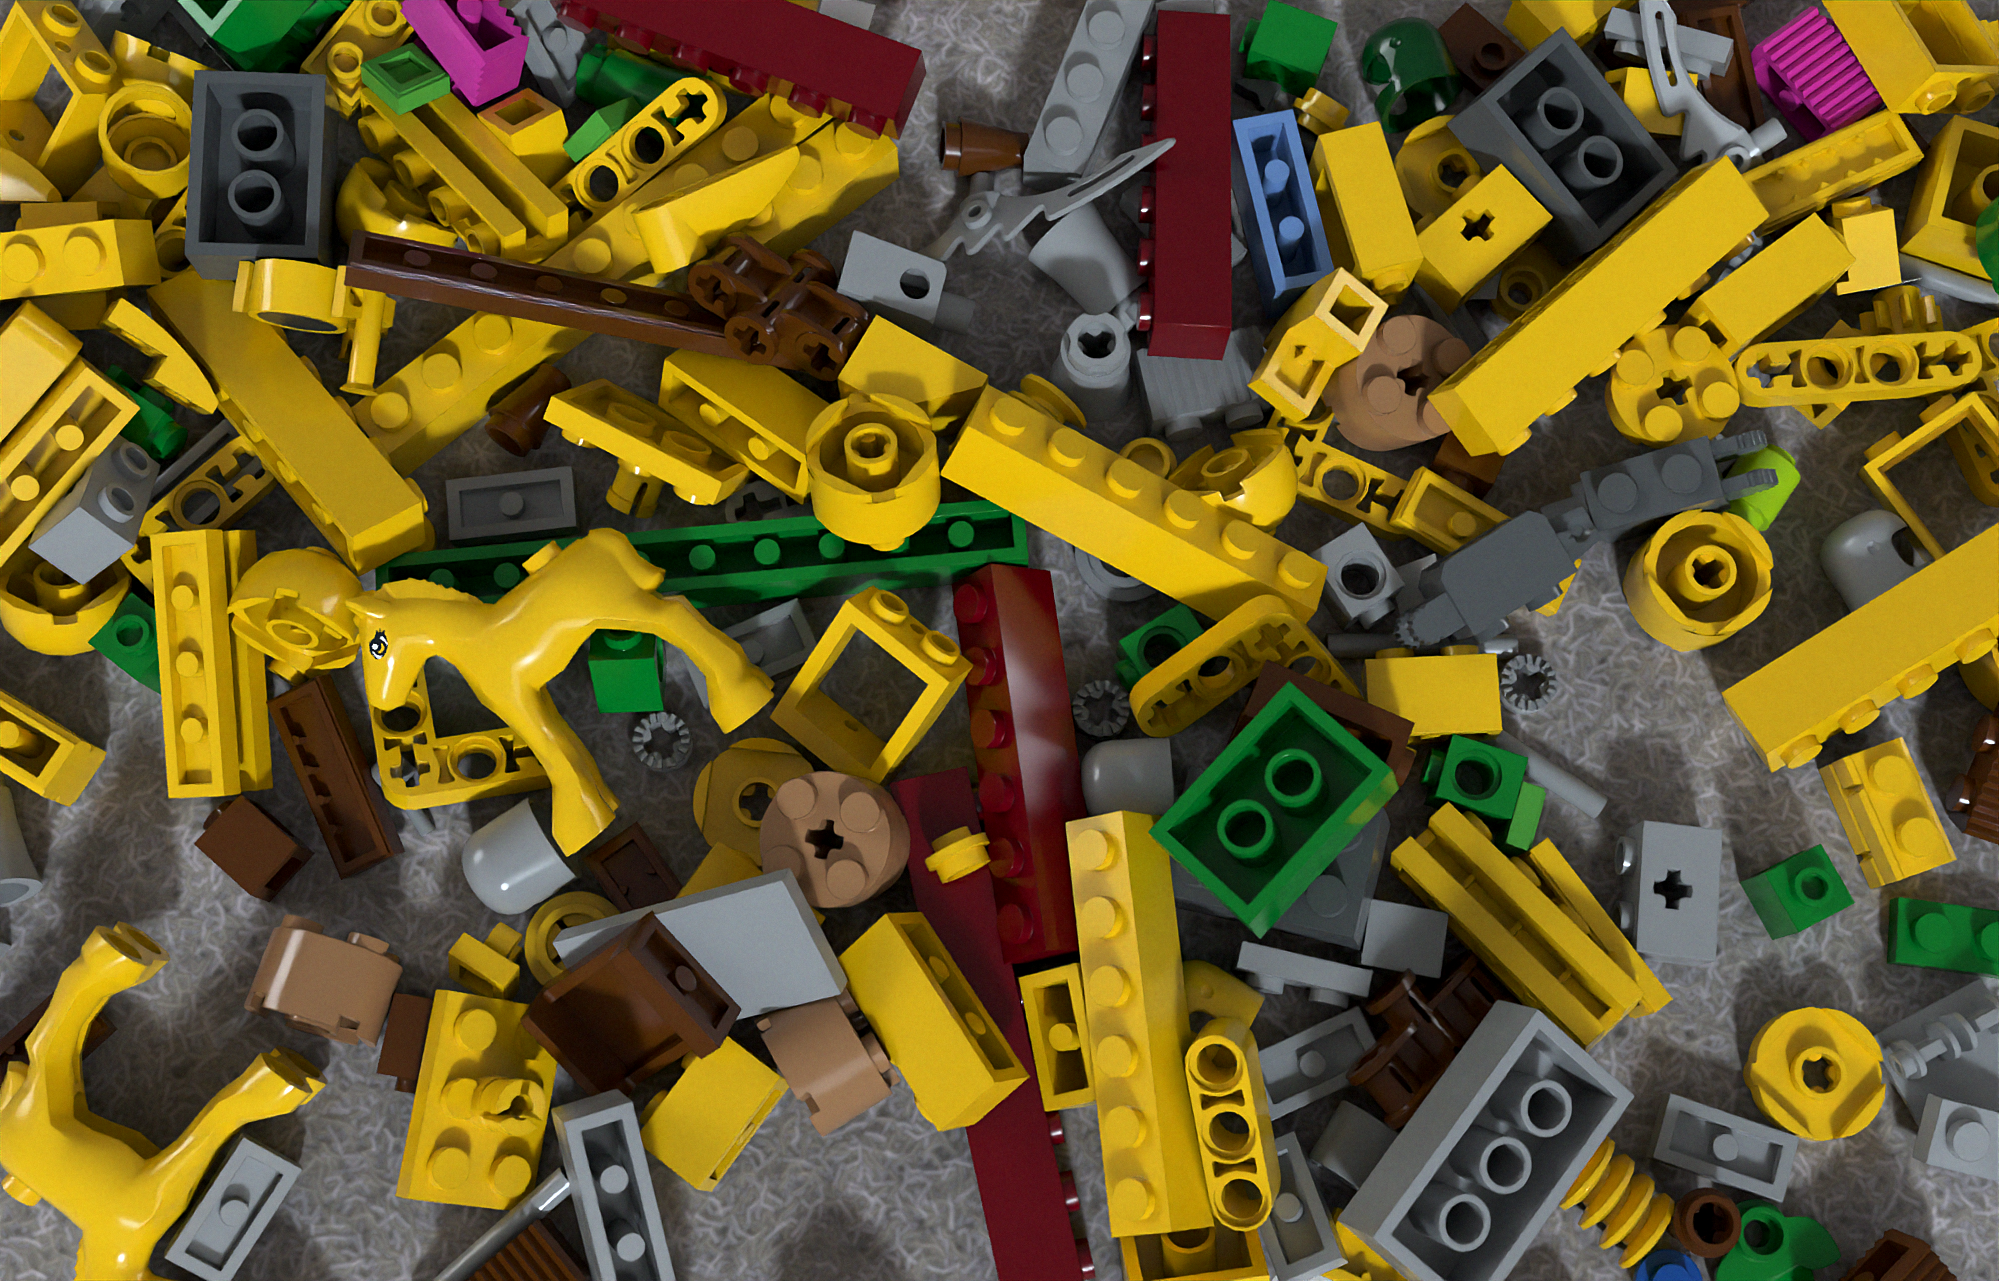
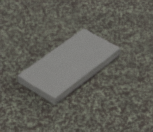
M790 867L563 929L552 942L565 967L568 969L640 920L644 915L653 911L663 925L742 1008L736 1020L840 995L848 982Z

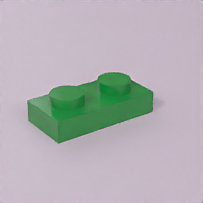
M1903 897L1890 899L1887 964L1999 979V911Z

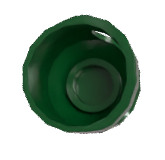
M1410 16L1386 23L1368 37L1360 53V67L1363 79L1370 85L1388 84L1380 92L1374 103L1375 114L1381 128L1388 134L1401 133L1432 119L1450 107L1463 91V79L1444 37L1426 19ZM1403 92L1407 103V110L1400 115L1389 114L1392 105Z

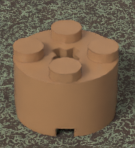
M1418 315L1392 317L1378 324L1362 354L1335 368L1322 391L1326 407H1332L1340 423L1336 427L1348 441L1365 450L1387 452L1448 433L1451 429L1426 396L1472 358L1470 349L1463 340L1454 337L1442 325L1429 318Z
M820 771L809 773L786 781L778 789L777 794L766 809L759 834L762 870L764 874L790 867L809 906L818 908L860 906L878 897L900 878L909 857L910 829L898 805L890 793L880 784L867 778L838 772ZM830 832L844 836L841 849H834V847L828 845Z
M286 914L281 926L275 927L272 930L244 1008L267 1019L270 1009L286 1013L284 1020H286L285 1026L355 1046H357L360 1039L368 1047L375 1048L389 1012L394 992H396L403 972V967L398 964L400 958L387 952L389 944L377 938L350 932L347 941H341L322 934L324 926L315 921Z
M844 987L840 995L767 1012L754 1020L757 1027L762 1031L760 1035L795 1097L797 1100L800 1099L802 1102H806L812 1113L809 1119L822 1137L892 1095L893 1093L890 1088L901 1081L873 1033L870 1032L862 1038L859 1036L858 1031L867 1027L868 1023L857 1008L846 987Z

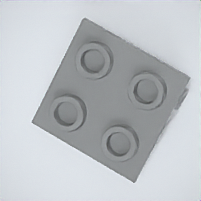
M1980 978L1873 1035L1880 1046L1884 1061L1880 1062L1918 1127H1920L1928 1093L1999 1110V996L1995 997L1989 994Z

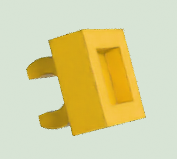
M501 921L491 931L484 944L463 932L448 952L449 978L478 996L512 1001L519 991L520 966L514 962L522 951L518 943L523 935Z

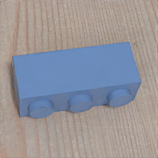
M1293 109L1233 120L1231 125V180L1266 319L1283 316L1289 307L1309 287L1334 271Z

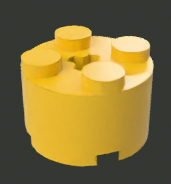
M869 393L870 401L849 405L848 398L832 403L821 411L812 421L806 433L805 458L814 515L829 531L845 540L869 544L873 549L879 551H891L900 547L906 537L925 526L938 508L941 497L937 439L926 412L905 398L887 393Z
M1703 509L1682 512L1668 520L1634 553L1622 582L1623 592L1635 620L1651 637L1680 652L1709 648L1725 641L1751 623L1766 608L1773 588L1770 590L1771 569L1774 568L1772 553L1759 531L1738 515L1723 512L1722 514L1702 511ZM1695 574L1699 575L1704 581L1702 586L1694 579L1693 576Z

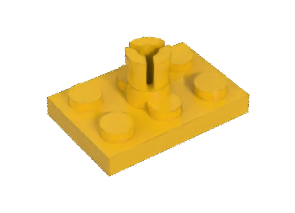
M604 378L552 395L543 417L544 420L562 428L561 434L568 441L586 448L599 447L618 457L617 462L620 467L613 485H610L605 499L613 508L629 515L632 505H637L634 511L637 518L648 519L653 517L658 505L657 500L666 482L674 485L673 491L680 498L693 504L705 506L708 504L715 505L742 490L746 484L755 482L758 474L660 406Z
M436 989L395 1196L412 1200L510 1211L535 1189L558 1062L522 1026L520 1019L530 1006L529 1004Z

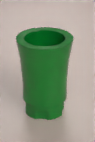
M596 43L591 51L584 54L575 75L577 80L575 94L582 101L593 104L596 110L631 96L644 109L673 83L682 78L700 77L713 81V78L679 70L643 58L623 48L615 50L607 45ZM688 92L685 97L690 105L677 118H667L663 111L661 117L666 119L675 128L690 117H700L704 120L707 116L704 114L702 106L708 101L705 94L692 95ZM648 126L640 131L664 146V140L655 128ZM677 131L682 141L685 135Z

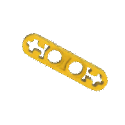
M700 77L682 78L673 83L549 189L568 209L578 201L587 208L586 210L576 211L568 218V243L718 129L725 119L727 103L722 89L716 83ZM688 92L692 95L705 94L708 101L702 106V110L707 116L704 120L700 117H690L675 128L666 119L661 117L663 111L667 118H677L690 105L685 97ZM648 126L655 128L661 134L665 147L660 159L652 164L643 161L635 150L637 134ZM677 131L685 135L682 141ZM601 165L612 169L619 183L617 194L607 202L598 199L590 188L591 174ZM572 188H573V191H574L575 195H573V194L571 193V191H570ZM588 210H590V211L593 212L592 217L590 216V213H589Z
M1941 331L1760 343L1748 347L1731 365L1737 379V391L1740 396V402L1749 407L1761 408L1945 396L1949 393H1956L1978 375L1982 367V355L1978 345L1970 337L1961 332ZM1943 352L1947 361L1957 362L1959 365V369L1951 375L1946 365H1930L1918 374L1919 364H1928ZM1884 353L1894 358L1900 368L1898 381L1886 382L1874 375L1870 367L1872 354ZM1814 357H1822L1831 361L1838 373L1836 384L1823 386L1814 382L1807 371L1808 360ZM1755 364H1758L1761 373H1781L1790 364L1789 375L1774 377L1764 388L1761 387L1759 378L1748 377L1747 372Z

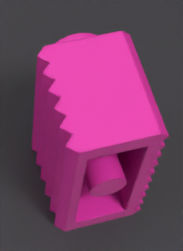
M404 0L401 3L403 8L400 12L473 106H479L518 87L529 37L521 35L522 27L513 25L515 18L506 16L507 8L498 6L499 0Z
M1811 6L1757 44L1751 52L1758 88L1808 144L1873 115L1885 103L1849 44L1845 42V38L1834 20L1819 15L1818 7Z

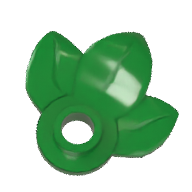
M1746 1199L1735 1203L1741 1217L1740 1237L1736 1245L1720 1259L1715 1268L1714 1281H1814L1812 1270L1823 1269L1834 1264L1841 1258V1253L1830 1233L1817 1221L1809 1217H1785L1776 1206L1767 1201ZM1752 1220L1760 1225L1763 1233L1760 1243L1756 1246H1751L1744 1236V1229Z

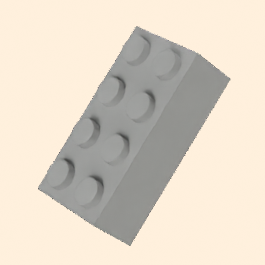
M1497 1000L1337 1220L1408 1281H1504L1635 1095L1540 1010Z

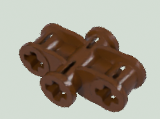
M730 232L720 239L716 245V253L709 260H702L696 263L688 273L687 284L690 293L705 309L728 321L724 332L728 345L737 356L753 365L769 363L779 352L813 377L823 381L837 380L849 357L873 321L867 310L860 304L848 299L835 290L837 288L835 269L828 259L812 249H798L787 260H784L780 255L760 244L751 236L742 232ZM736 251H741L742 254L736 259L733 254ZM808 267L811 271L805 276L803 270ZM720 287L723 292L718 295L715 291ZM844 318H848L849 321H848V322L846 323V325L842 328V323H841V321H842ZM758 337L760 342L757 345H753L752 342ZM828 352L830 358L827 361H822L823 356Z
M1472 949L1459 954L1441 969L1440 979L1430 982L1422 992L1414 984L1416 975L1408 968L1404 972L1396 973L1372 994L1365 1004V1009L1371 1016L1379 1014L1391 1028L1354 1062L1345 1076L1352 1086L1361 1085L1386 1113L1384 1122L1391 1129H1397L1409 1122L1496 1001L1502 1000L1517 1003L1516 998L1510 992L1501 993L1477 966L1479 958Z

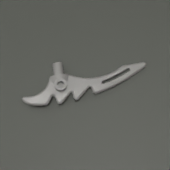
M1639 0L1647 62L1662 114L1665 117H1672L1681 112L1685 113L1679 157L1683 161H1688L1696 155L1702 154V165L1727 155L1740 174L1765 164L1762 154L1787 138V134L1780 122L1773 117L1748 134L1744 127L1716 111L1697 90L1686 70L1679 49L1677 18L1667 0ZM1658 11L1661 12L1667 53L1675 77V84L1672 86L1669 83L1658 41L1655 18ZM1752 231L1751 235L1755 239L1752 243L1753 247H1763L1765 239L1763 237L1757 238Z
M1168 138L1121 154L1109 164L1082 180L1066 187L1037 195L1003 196L1000 192L994 191V179L990 174L986 172L975 173L970 178V195L960 203V213L953 225L938 240L916 253L944 263L962 242L964 243L966 253L968 255H975L1000 229H1002V239L1004 241L1012 240L1041 211L1045 212V217L1048 221H1052L1083 206L1157 159L1173 147L1176 139Z

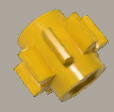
M1901 285L1884 289L1872 298L1874 311L1859 314L1861 331L1869 336L1944 331L1940 306L1935 305L1934 296L1922 297L1921 290L1915 286ZM1884 354L1889 359L1888 361L1896 362L1893 357Z

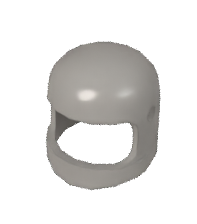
M1877 509L1857 514L1837 526L1826 537L1821 546L1819 555L1821 566L1851 612L1935 562V559L1921 566L1912 567L1901 559L1891 540L1904 532L1908 526L1899 516L1891 511Z
M1170 737L1103 741L1094 745L1082 760L1080 771L1087 817L1121 810L1163 816L1179 799L1172 774Z
M531 796L475 831L466 841L461 855L463 872L469 886L488 908L500 914L514 915L522 913L582 877L578 851L568 857L565 856L552 836V810Z

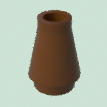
M958 116L956 122L943 121L939 140L940 170L953 171L955 177H962L978 172L988 173L1008 169H1023L1024 154L1029 144V135L1025 132H1014L963 116Z
M542 363L534 374L489 409L490 419L484 426L485 431L500 447L518 457H525L531 449H540L552 424L543 419L551 396L569 390L572 387L570 380L556 367Z
M1703 1187L1691 1190L1679 1200L1674 1201V1213L1666 1227V1231L1688 1251L1700 1257L1716 1258L1728 1253L1736 1245L1741 1233V1217L1737 1206L1725 1193L1714 1188ZM1694 1215H1695V1218H1696V1225H1695V1227H1693V1216H1694Z

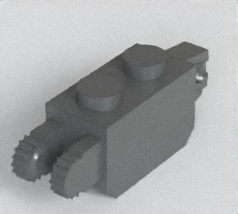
M1749 431L1713 442L1709 440L1708 436H1703L1579 473L1581 481L1569 485L1572 497L1541 506L1540 510L1547 519L1583 506L1589 514L1591 522L1597 528L1601 540L1605 544L1616 543L1654 533L1668 520L1688 510L1703 509L1702 511L1721 514L1731 508L1729 501L1769 490V488L1778 485L1779 482L1776 471L1773 468L1755 469L1724 480L1722 477L1719 463L1750 456L1767 447L1768 443L1764 431Z
M1583 506L1547 519L1543 514L1527 510L1513 519L1507 518L1421 570L1418 589L1424 600L1412 606L1405 613L1400 614L1399 618L1395 619L1396 624L1392 625L1394 627L1392 634L1396 637L1394 640L1399 641V646L1404 645L1406 649L1412 648L1413 650L1423 647L1425 644L1428 646L1440 642V639L1446 637L1450 643L1474 637L1477 644H1481L1508 629L1512 624L1507 615L1521 606L1525 605L1528 611L1531 612L1553 601L1563 593L1558 583L1578 571L1574 562L1601 539L1597 528L1589 518V514Z

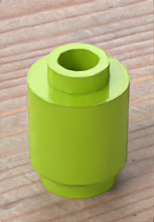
M1768 444L1763 450H1759V452L1753 455L1738 458L1724 479L1745 474L1755 469L1773 468L1776 471L1779 483L1769 488V490L1729 501L1731 508L1724 512L1740 516L1758 531L1767 530L1801 480L1798 470L1794 467L1796 464L1794 458L1787 451L1773 444Z

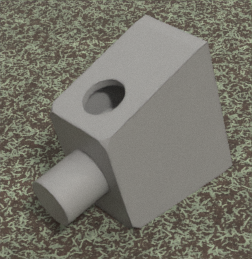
M853 231L835 290L848 299L860 304L867 310L872 319L878 315L924 341L931 327L966 336L976 302L966 297L942 291L948 267L943 262L868 234ZM844 318L841 323L846 325L849 319Z

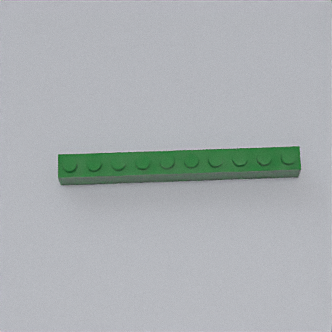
M989 500L939 504L935 514L925 526L906 537L900 547L891 551H879L873 549L869 544L845 540L829 531L816 519L815 515L623 533L640 557L654 566L666 570L664 580L656 591L662 595H684L696 609L784 601L796 598L806 599L858 594L872 585L879 590L886 591L952 585L991 563L1028 568L1029 561L1025 519ZM584 537L553 540L563 550L577 539ZM552 540L404 553L375 568L376 591L381 589L383 583L407 580L411 577L420 581L425 579L428 582H434L436 585L442 584L445 588L453 587L462 593L467 592L477 597L483 603L494 604L530 575L521 564Z

